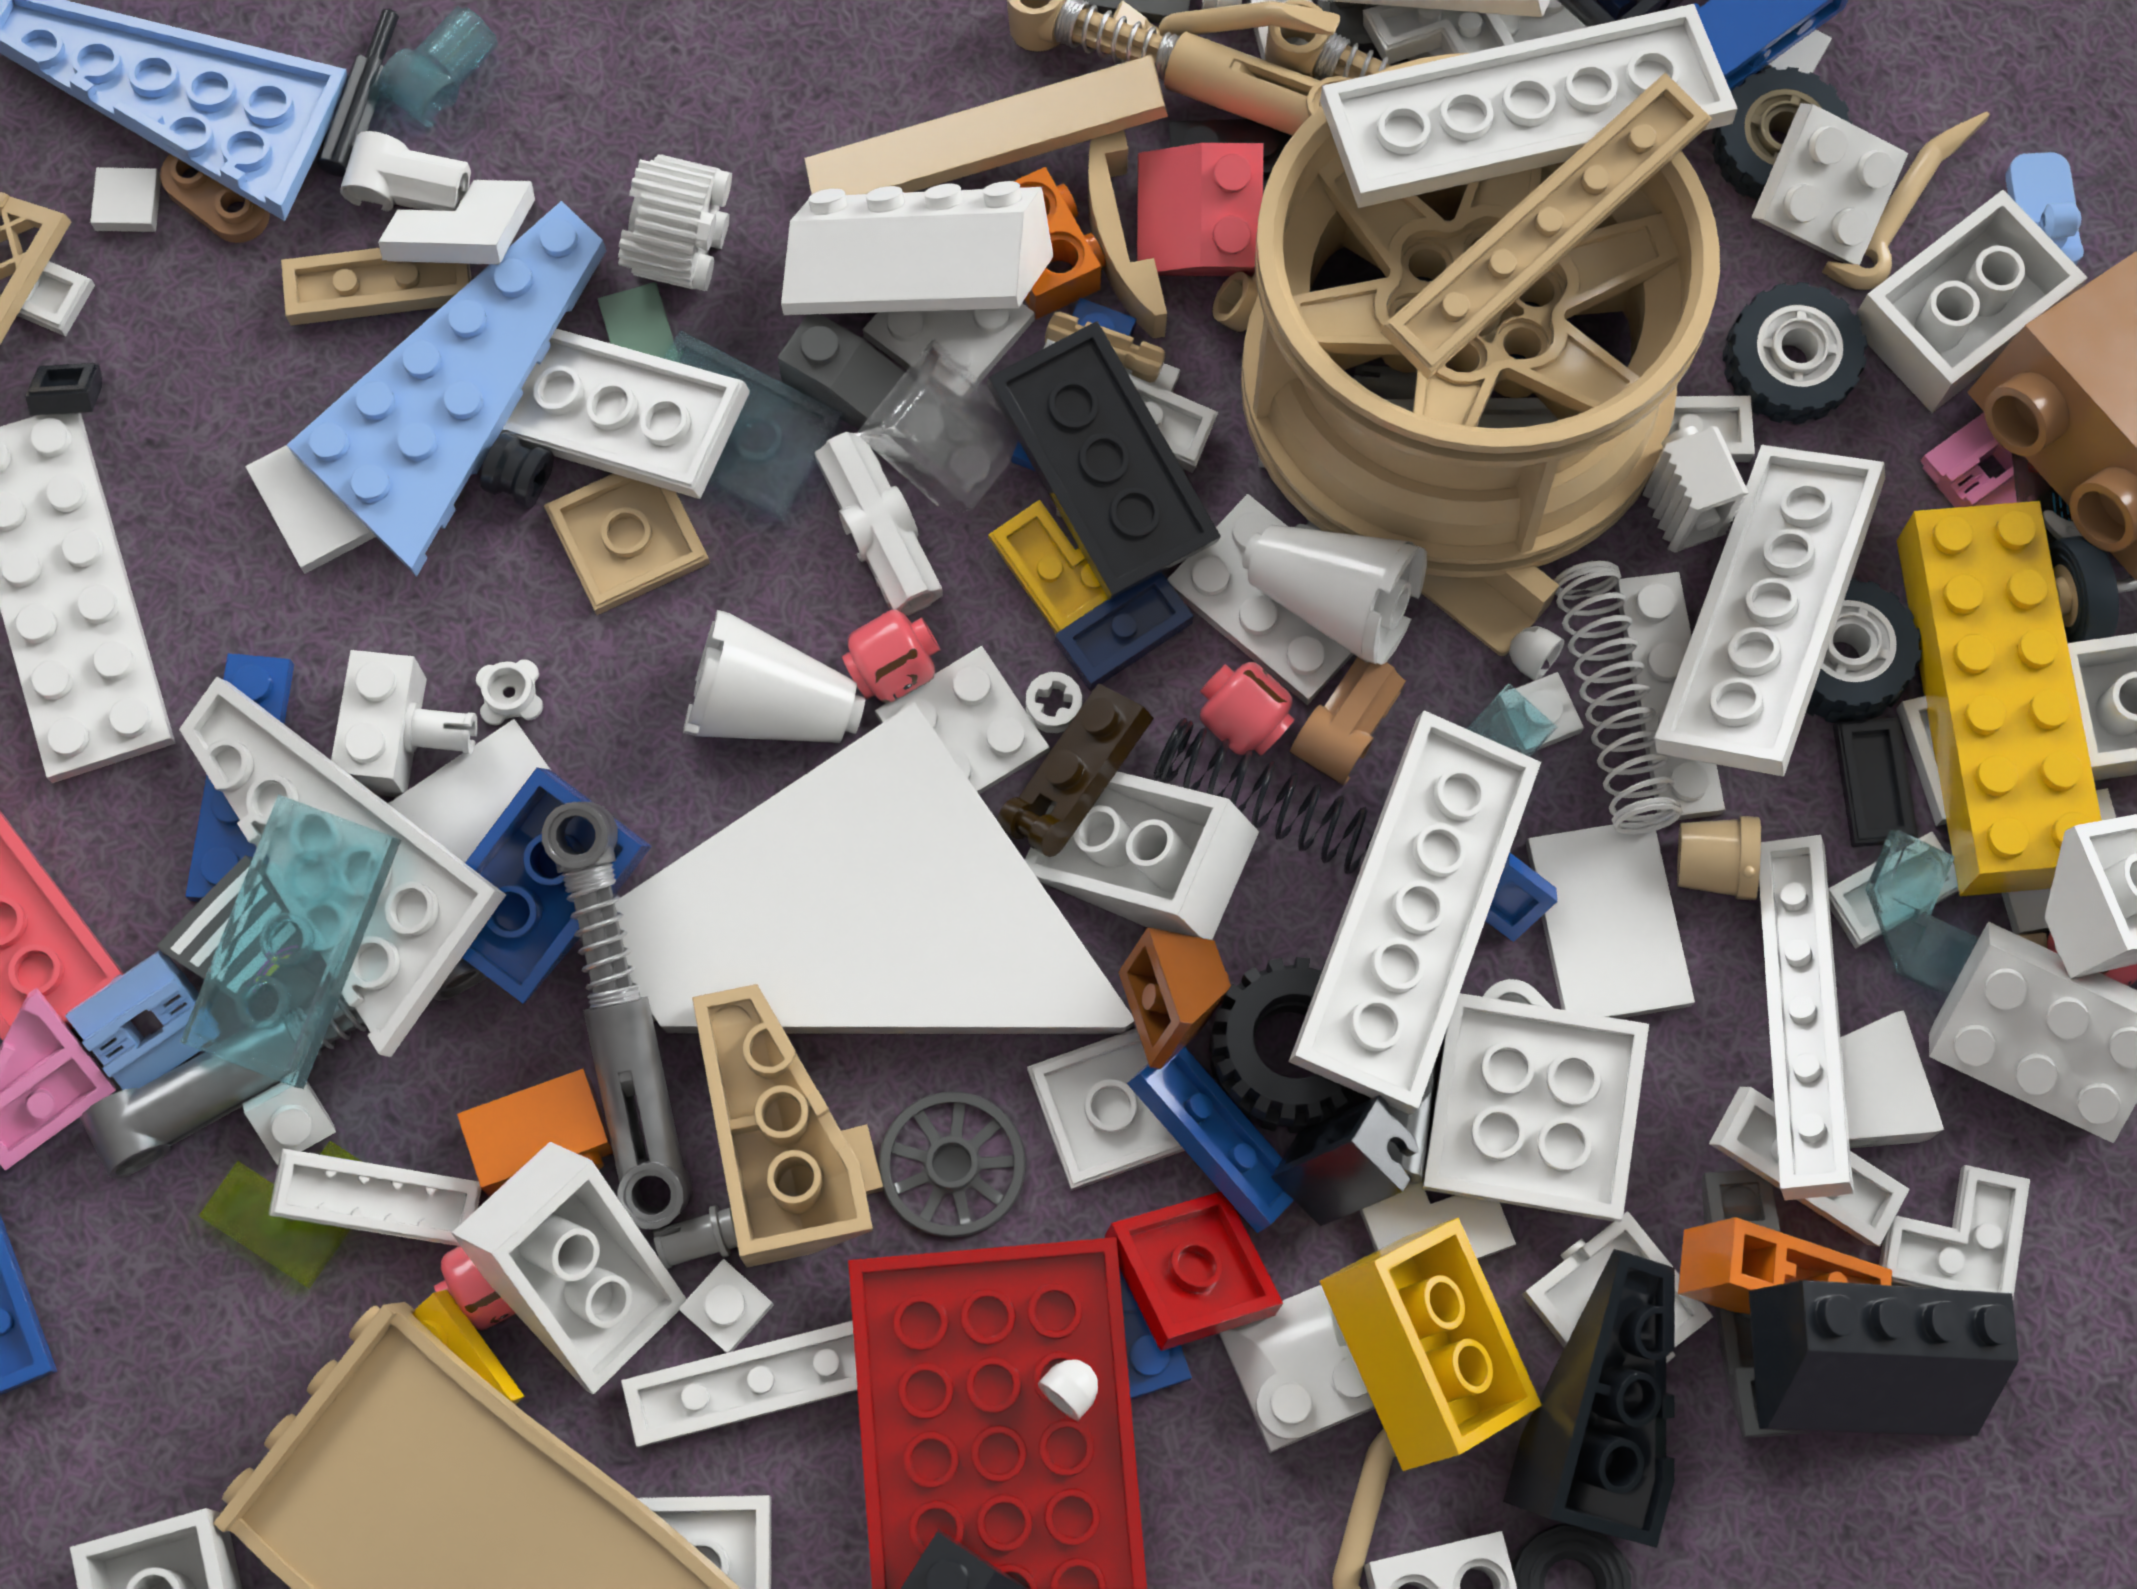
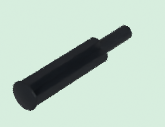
M392 9L382 10L365 57L357 54L353 61L316 162L321 170L329 174L344 177L357 135L360 132L368 131L390 69L383 66L382 63L399 19L397 12Z

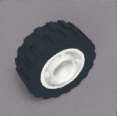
M1797 282L1796 285L1782 283L1774 285L1773 289L1768 292L1763 290L1754 296L1750 305L1746 304L1727 335L1726 340L1728 343L1723 349L1722 361L1726 362L1724 374L1727 383L1731 382L1734 387L1733 393L1735 396H1751L1752 412L1757 415L1760 413L1770 417L1771 421L1778 423L1793 421V424H1804L1808 419L1815 418L1816 421L1825 417L1831 409L1834 408L1836 410L1844 402L1860 380L1858 378L1865 369L1867 358L1864 357V351L1868 345L1866 335L1863 336L1860 328L1863 324L1858 315L1854 316L1848 308L1850 305L1842 297L1838 299L1830 294L1831 290L1822 286L1819 288L1812 287L1806 282ZM1792 345L1799 348L1805 354L1807 362L1796 363L1785 356L1782 346Z
M1851 578L1806 713L1811 716L1816 714L1825 718L1827 722L1855 721L1869 717L1874 719L1882 715L1888 706L1892 708L1900 699L1916 673L1914 670L1921 659L1922 650H1919L1921 634L1919 628H1916L1914 625V615L1909 608L1905 609L1899 602L1900 598L1892 591L1888 593L1879 588L1880 584L1869 580L1865 583L1856 581L1857 578ZM1845 642L1852 645L1857 650L1860 658L1844 657L1836 650L1833 643Z

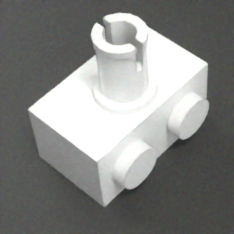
M351 650L332 752V762L375 795L398 797L408 790L413 756L417 747L461 751L465 754H472L476 742L470 740V736H477L476 714L422 709L427 678L414 656Z

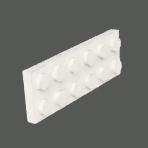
M1694 4L1323 85L1320 103L1358 208L1566 162L1664 73L1674 80L1712 118L1705 130L1733 124L1738 109Z
M81 413L36 415L1 426L0 610L47 779L51 783H55L176 744Z
M1761 445L1746 486L1749 493L1745 495L1744 503L1740 505L1741 508L1736 513L1654 740L1657 754L1778 776L1785 775L1885 481L1884 462Z
M1425 710L1418 716L1289 1059L1290 1063L1368 1097L1374 1098L1380 1095L1389 1106L1411 1115L1419 1109L1541 764L1540 761Z

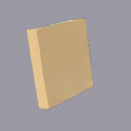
M611 474L544 505L596 615L710 564L695 529L677 493L617 474Z

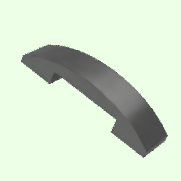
M1751 1170L1708 1172L1703 1174L1704 1225L1737 1217L1780 1232L1773 1185ZM1715 1306L1724 1370L1742 1437L1756 1438L1811 1433L1812 1431L1759 1429L1750 1314L1732 1312Z

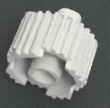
M659 154L650 162L640 159L638 168L635 170V177L631 183L629 196H633L634 200L630 212L628 231L622 230L618 265L632 268L631 273L634 276L689 289L707 291L714 266V257L708 256L710 247L722 249L729 226V213L720 212L719 208L726 205L731 187L732 173L722 171L719 168Z

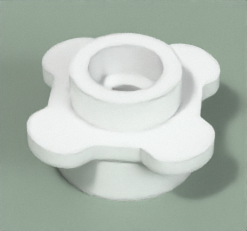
M520 660L517 663L500 662L495 665L484 666L479 670L476 682L481 688L484 697V704L480 708V714L486 723L497 726L508 718L521 716L526 720H533L541 714L543 702L536 695L535 681L539 677V671L533 662L529 660ZM507 688H514L515 695L510 698L505 697L504 691Z

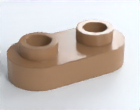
M171 154L165 159L161 167L160 177L168 196L217 236L228 242L242 243L256 238L265 230L269 222L270 212L200 171L191 178H183V173L193 167ZM244 202L241 210L234 213L226 212L232 203Z

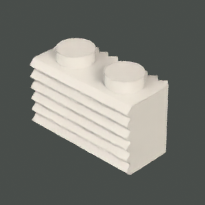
M1695 426L1680 429L1667 436L1661 442L1664 450L1643 492V496L1650 498L1647 506L1655 509L1652 517L1660 520L1657 528L1665 531L1662 539L1670 541L1668 550L1675 553L1725 535V532L1729 530L1728 527L1731 526L1730 523L1734 521L1733 518L1736 517L1735 514L1739 512L1740 505L1744 503L1745 495L1749 493L1718 427L1713 426L1699 432Z

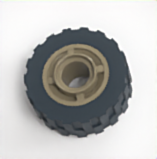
M1776 67L1764 69L1763 73L1755 76V74H1752L1745 78L1739 88L1736 86L1731 92L1738 108L1733 124L1715 128L1712 133L1711 144L1715 145L1713 158L1715 164H1719L1722 170L1721 176L1726 183L1730 182L1736 187L1735 191L1743 197L1747 195L1758 203L1782 147V144L1776 142L1769 132L1780 131L1787 134L1800 103L1814 104L1853 124L1848 118L1849 108L1845 100L1841 101L1838 97V91L1830 83L1829 85L1825 84L1819 79L1820 76L1812 72L1807 74L1798 71L1799 68L1787 67L1785 70H1776Z

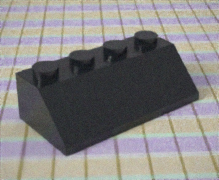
M1800 1280L1749 1290L1759 1429L1978 1436L2019 1362L2012 1293Z

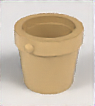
M1739 816V819L1680 823L1677 886L1733 895L1736 899L1756 900L1761 858L1760 818Z

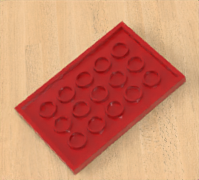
M1117 1237L848 1260L872 1589H900L938 1529L1029 1589H1147ZM1066 1360H1079L1089 1365L1098 1380L1096 1399L1079 1420H1074L1063 1413L1044 1395L1038 1386V1382L1053 1366Z

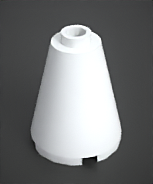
M1270 525L1263 534L1255 533L1250 538L1243 555L1242 566L1249 570L1248 581L1252 586L1363 661L1382 665L1396 651L1410 624L1411 618L1403 615L1410 596L1416 599L1420 597L1427 568V551L1410 541Z
M717 610L715 621L712 622L695 679L697 681L694 690L695 700L693 705L689 703L683 733L701 737L840 743L845 731L856 734L864 710L865 697L855 695L857 683L849 677L740 618Z

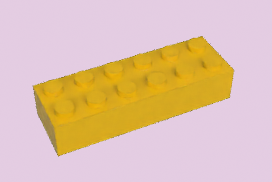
M2040 501L1914 511L1896 541L1908 608L1914 615V625L1916 628H1919L1921 634L1919 650H1922L1919 670L1923 693L1927 701V715L1938 767L1959 895L1970 896L2051 889L2065 831L2076 825L2102 821Z

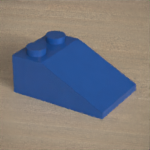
M536 767L465 862V864L505 893L506 896L462 958L523 1004L528 1001L580 938L574 935L580 929L578 920L571 918L572 913L576 912L575 904L567 900V897L572 892L568 893L565 891L567 887L564 886L566 882L563 881L565 878L562 876L563 872H557L556 863L547 855L542 844L543 825L547 816L561 805L570 802H592L550 769ZM576 816L567 824L565 839L574 851L586 853L594 844L595 829L587 818ZM614 818L618 827V841L614 848L616 861L611 862L616 882L611 887L613 894H617L652 846Z

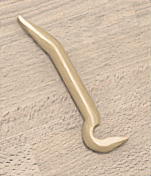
M1124 1L1120 2L1113 16L1114 19L1119 20L1125 15L1127 23L1133 26L1136 22L1141 21L1142 29L1147 31L1154 26L1145 16ZM1263 1L1173 13L1163 18L1159 28L1156 27V30L1160 36H1164L1167 32H1170L1171 35L1181 36L1184 32L1200 35L1272 25L1315 34L1333 35L1339 25L1340 16L1335 13L1276 1Z
M1988 111L1946 130L1927 142L1919 151L1887 202L1865 252V255L1872 259L1874 267L1863 268L1857 264L1828 261L1822 273L1846 287L1858 290L1873 289L1884 282L1890 275L1892 268L1889 244L1940 163L1961 147L1987 121L1990 116Z
M1384 1429L1378 1433L1366 1453L1333 1573V1589H1361L1359 1586L1361 1574L1392 1460L1396 1456Z

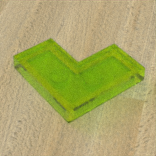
M332 1141L328 1142L320 1154L362 1162ZM237 1161L201 1211L199 1217L310 1289L351 1229L268 1215L274 1184Z

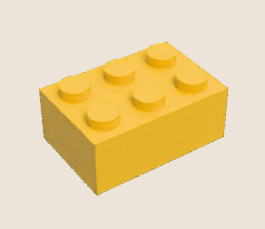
M1459 1218L1405 1236L1319 1281L1402 1471L1458 1456L1542 1406Z

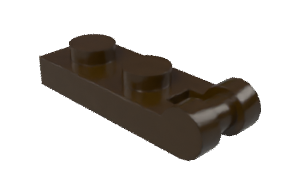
M1098 683L1020 796L1011 798L1002 806L997 821L1005 833L1015 839L1028 838L1031 848L1047 857H1053L1060 853L1151 724L1154 717L1144 706ZM1050 805L1055 806L1050 814L1044 815Z

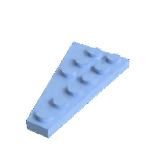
M0 0V54L283 221L286 220L330 127L348 78L346 69L66 0Z
M562 201L508 248L501 263L488 265L287 444L292 454L416 577L427 560L425 553L440 527L445 529L456 510L454 503L469 477L477 474L492 445L522 397V386L536 363L541 364L550 349L551 344L549 340L565 312L572 311L607 251L603 240Z

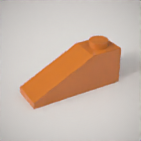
M1737 1217L1684 1229L1678 1294L1728 1311L1750 1314L1749 1290L1800 1280L1891 1286V1269Z

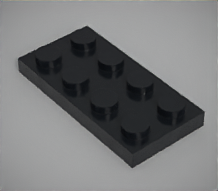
M1098 321L988 377L986 385L1109 600L1219 541L1221 536Z

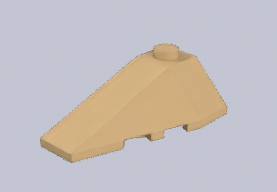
M758 984L692 997L739 1256L746 1268L810 1255L873 1231L860 1162L800 1061L793 1045Z

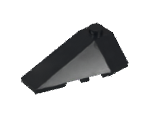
M1613 1249L1539 1398L1542 1406L1533 1411L1520 1437L1503 1500L1504 1503L1552 1520L1657 1548L1675 1482V1458L1666 1456V1419L1675 1418V1395L1666 1393V1357L1675 1348L1674 1267Z

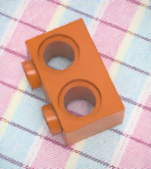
M1046 167L1013 182L1019 183L1020 188L1042 187L1053 250V258L1049 264L1054 261H1064L1071 264L1074 268L1065 273H1054L1045 268L1024 299L1029 309L1035 312V320L1079 300V298H1084L1099 291L1101 268L1106 266L1103 251L1092 233L1083 235L1075 220L1078 217V210L1069 189L1064 183L1056 186Z

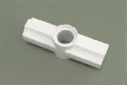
M847 431L827 440L822 448L814 452L816 462L840 508L838 514L846 535L852 533L859 553L856 555L861 562H867L875 577L877 586L881 589L888 608L899 610L909 616L930 606L934 601L943 596L942 587L917 540L918 530L902 493L898 487H890L880 462L862 431L857 433Z

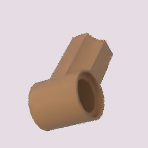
M1357 657L1326 705H1318L1296 737L1290 753L1344 786L1349 781L1350 777L1348 775L1359 757L1363 759L1374 740L1372 734L1401 694L1406 680L1387 662L1380 665L1378 663L1365 662Z

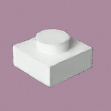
M1558 672L1502 693L1499 696V704L1524 755L1580 734L1584 729Z
M301 1071L242 1104L246 1117L277 1165L279 1164L282 1148L302 1152L336 1132L328 1113Z
M723 1259L679 1307V1310L721 1349L729 1353L741 1343L774 1304Z

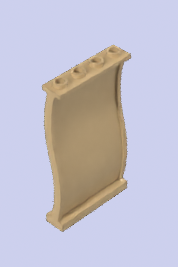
M406 1302L385 1304L381 1308L373 1306L357 1321L349 1334V1338L354 1341L352 1346L339 1362L331 1360L314 1376L307 1387V1392L312 1396L297 1416L289 1414L272 1430L264 1443V1446L270 1451L255 1470L247 1468L229 1485L222 1497V1500L228 1505L213 1523L222 1532L231 1531L291 1589H741L662 1518L485 1381L412 1314L415 1310Z

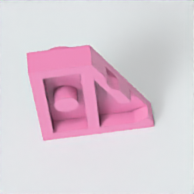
M38 988L28 993L0 1046V1165L5 1171L78 1119L90 1106L116 1091L114 1083Z

